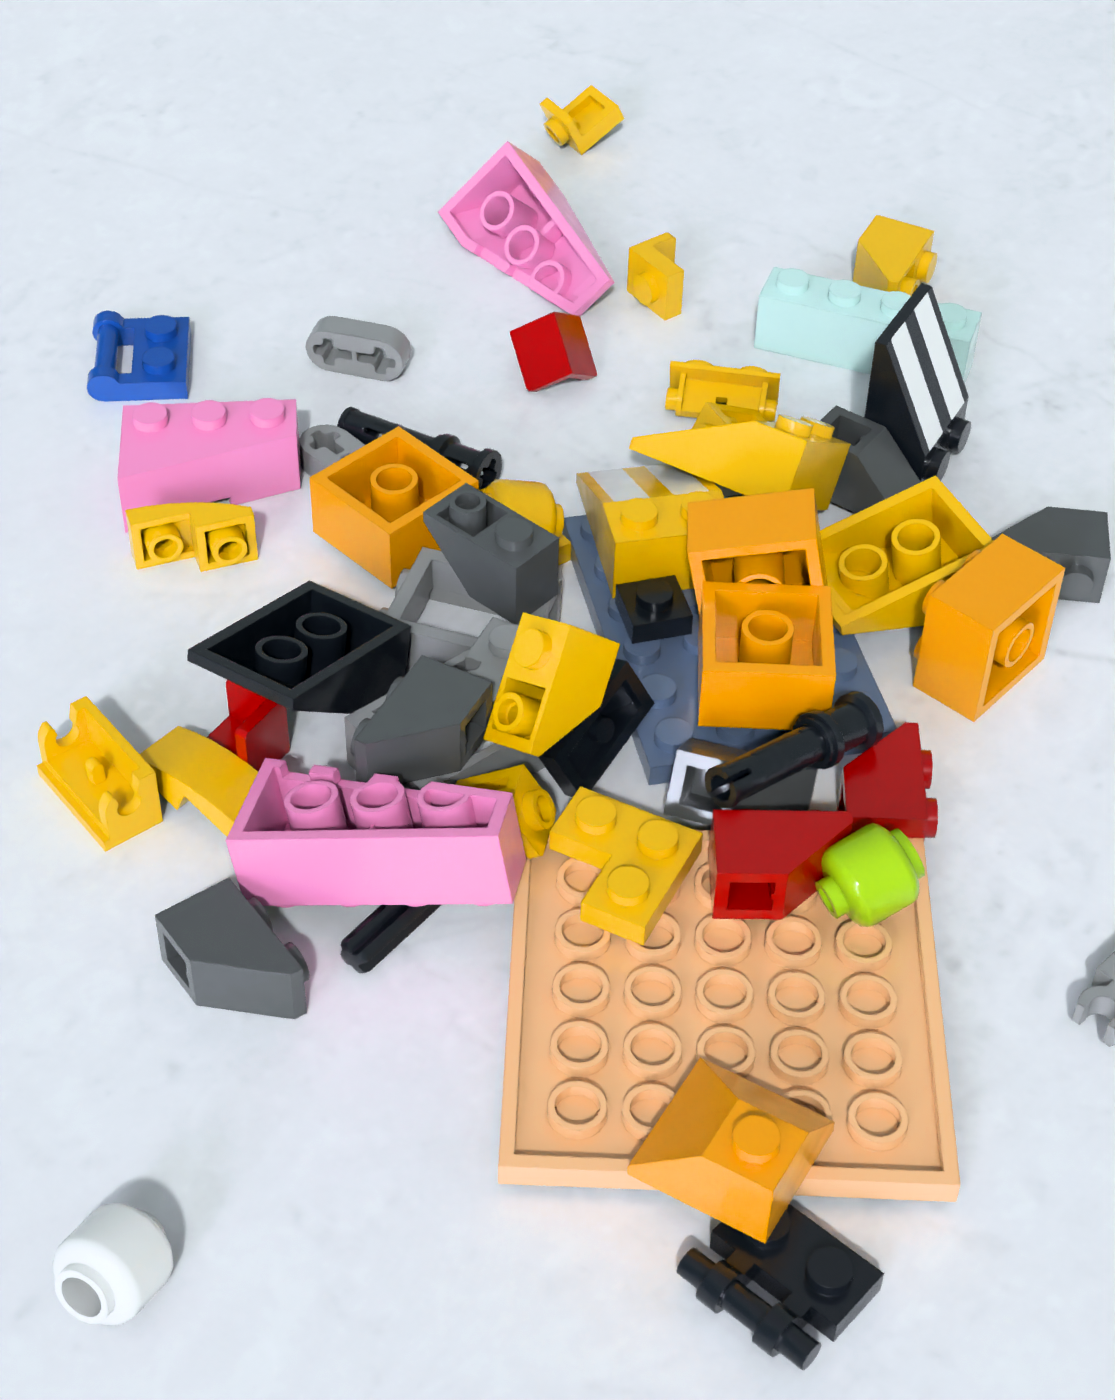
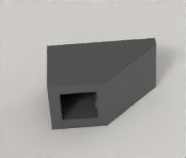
M837 405L820 420L835 427L832 437L851 444L830 503L857 513L920 483L919 478L885 426Z
M465 483L423 512V522L468 595L514 624L520 623L523 612L532 614L558 594L559 537L468 483Z
M1046 507L992 537L995 540L1003 533L1065 567L1058 599L1100 603L1111 560L1107 512Z
M422 655L405 677L399 676L393 681L384 703L372 718L363 719L357 726L350 747L351 754L355 756L356 781L367 783L374 773L398 776L399 782L404 784L461 771L484 740L483 737L492 712V681Z
M690 738L676 751L663 814L711 826L713 809L810 810L818 768L808 767L740 801L736 806L724 809L716 805L712 799L729 790L730 784H726L708 793L704 781L705 774L709 768L722 765L749 751Z
M230 878L155 914L162 960L197 1006L288 1019H297L307 1013L304 982L309 980L310 974L304 957L293 943L288 942L283 945L273 932L270 918L260 901L255 897L247 900Z

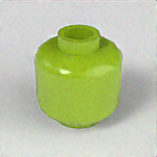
M872 823L853 832L825 850L821 862L824 878L815 882V886L821 900L834 918L838 919L846 914L857 925L870 927L885 920L918 899V879L925 876V869L914 846L900 829L895 828L889 831L879 824Z

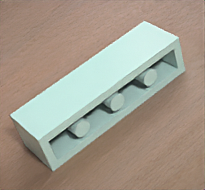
M773 267L759 294L754 348L871 374L876 340L911 296L900 291L888 292L860 286L850 280H833L810 275L796 268L783 269ZM938 303L965 384L973 364L982 312L965 309L955 303Z

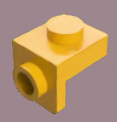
M592 85L563 109L549 98H545L540 103L548 119L543 125L550 137L559 146L567 143L581 155L624 119L619 106Z
M669 232L629 247L627 291L664 321L681 314L684 270L675 264L676 238Z

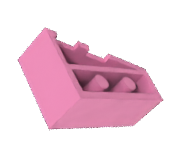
M262 398L256 401L218 402L205 400L198 403L159 404L148 402L140 405H123L117 479L125 533L128 532L125 513L127 509L168 503L214 502L229 498L230 504L238 505L301 489L296 399L276 400L273 398Z

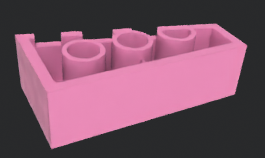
M271 758L264 759L226 838V844L241 893L247 900L255 897L263 906H277L281 908L312 905H341L344 907L360 905H409L419 907L434 904H474L478 906L513 904L526 862L515 803L511 792L433 781L420 790L404 788L399 782L398 776L374 773L370 780L365 783L341 779L339 768L314 765L310 769L309 774L289 772L285 760Z

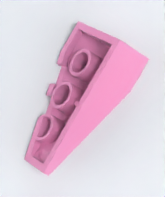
M508 141L438 211L461 246L571 315L581 316L615 283L565 196L540 162Z

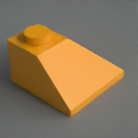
M700 1057L629 1163L627 1174L765 1244L832 1134L835 1122Z

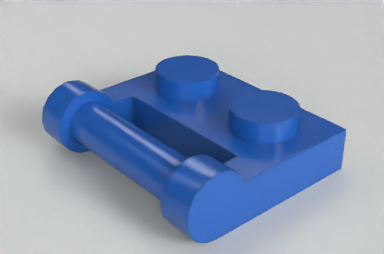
M109 310L102 311L95 316L92 331L93 337L97 341L95 366L88 373L87 391L92 398L104 402L188 399L191 350L189 317L156 315L150 318L124 319L119 313ZM133 345L131 373H119L116 370L118 346Z

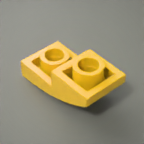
M186 502L151 505L125 510L131 554L137 570L193 557L197 561L200 572L258 560L254 513L251 507L212 502Z
M177 726L141 752L140 755L156 772L158 792L176 810L190 801L223 834L228 836L258 771L211 739Z

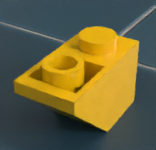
M876 215L858 239L853 282L860 286L888 292L900 291L911 296L922 282L929 283L933 276L937 263V253L931 252L934 231Z
M523 612L483 739L530 755L541 756L601 707L620 643L569 624Z

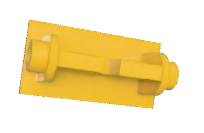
M689 360L687 362L670 361V388L668 387L665 409L675 410V416L698 418L706 402L727 403L729 406L757 410L766 421L775 422L781 373L767 372L765 369L756 366H745L740 369L713 366L703 360Z

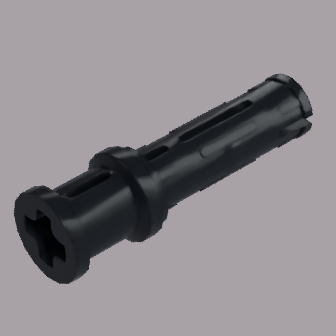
M354 407L346 408L338 420V427L346 430L365 445L377 439L380 434L384 435L399 426L461 468V464L468 465V468L463 470L479 480V490L486 488L500 477L502 458L498 451L491 448L479 451L460 443L459 438L455 435L443 434L432 437L404 427L401 424L361 412Z
M857 691L846 693L840 696L834 703V707L827 711L814 709L800 715L793 726V731L722 765L709 768L704 780L706 790L710 793L726 784H730L729 790L712 799L720 808L729 809L736 806L740 801L808 767L824 770L839 764L845 752L853 748L865 750L878 744L882 739L884 731L882 715L873 700L864 693Z

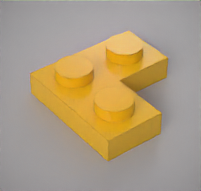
M580 786L550 830L549 849L602 869L581 901L580 920L644 946L701 853L703 833Z

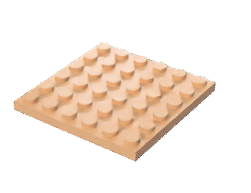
M694 829L703 833L701 853L644 946L580 920L581 901L602 869L549 849L550 835L543 856L532 859L526 856V862L514 898L498 1184L658 1190L628 1175V1165L701 1057L835 1122L832 1134L795 1196L956 1202L961 1184L924 838H908L917 851L925 869V876L918 879V899L874 926L861 927L846 914L838 919L834 918L824 905L817 891L782 920L712 919L708 859L711 830Z

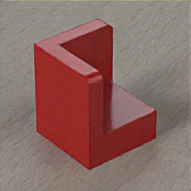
M552 312L510 331L512 343L528 391L538 392L568 378L589 380L597 376V370L580 316Z
M227 680L226 692L229 716L207 738L228 749L259 772L265 758L281 760L290 751L286 707Z

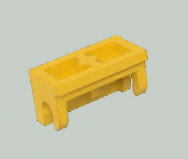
M87 696L70 703L69 719L72 721V728L66 736L56 739L57 733L47 721L41 724L38 731V743L42 763L37 765L38 774L105 852L163 822L156 772Z

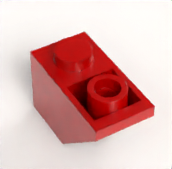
M905 722L880 740L877 745L869 748L843 767L836 811H852L853 826L851 834L868 824L876 823L889 831L898 828L907 838H924V840L925 838H935L938 825L937 799L926 798L925 789H930L932 781L931 750H921L918 723Z
M713 809L708 853L712 919L782 920L817 891L815 882L824 878L821 867L822 856L828 847L851 834L853 826L852 811Z

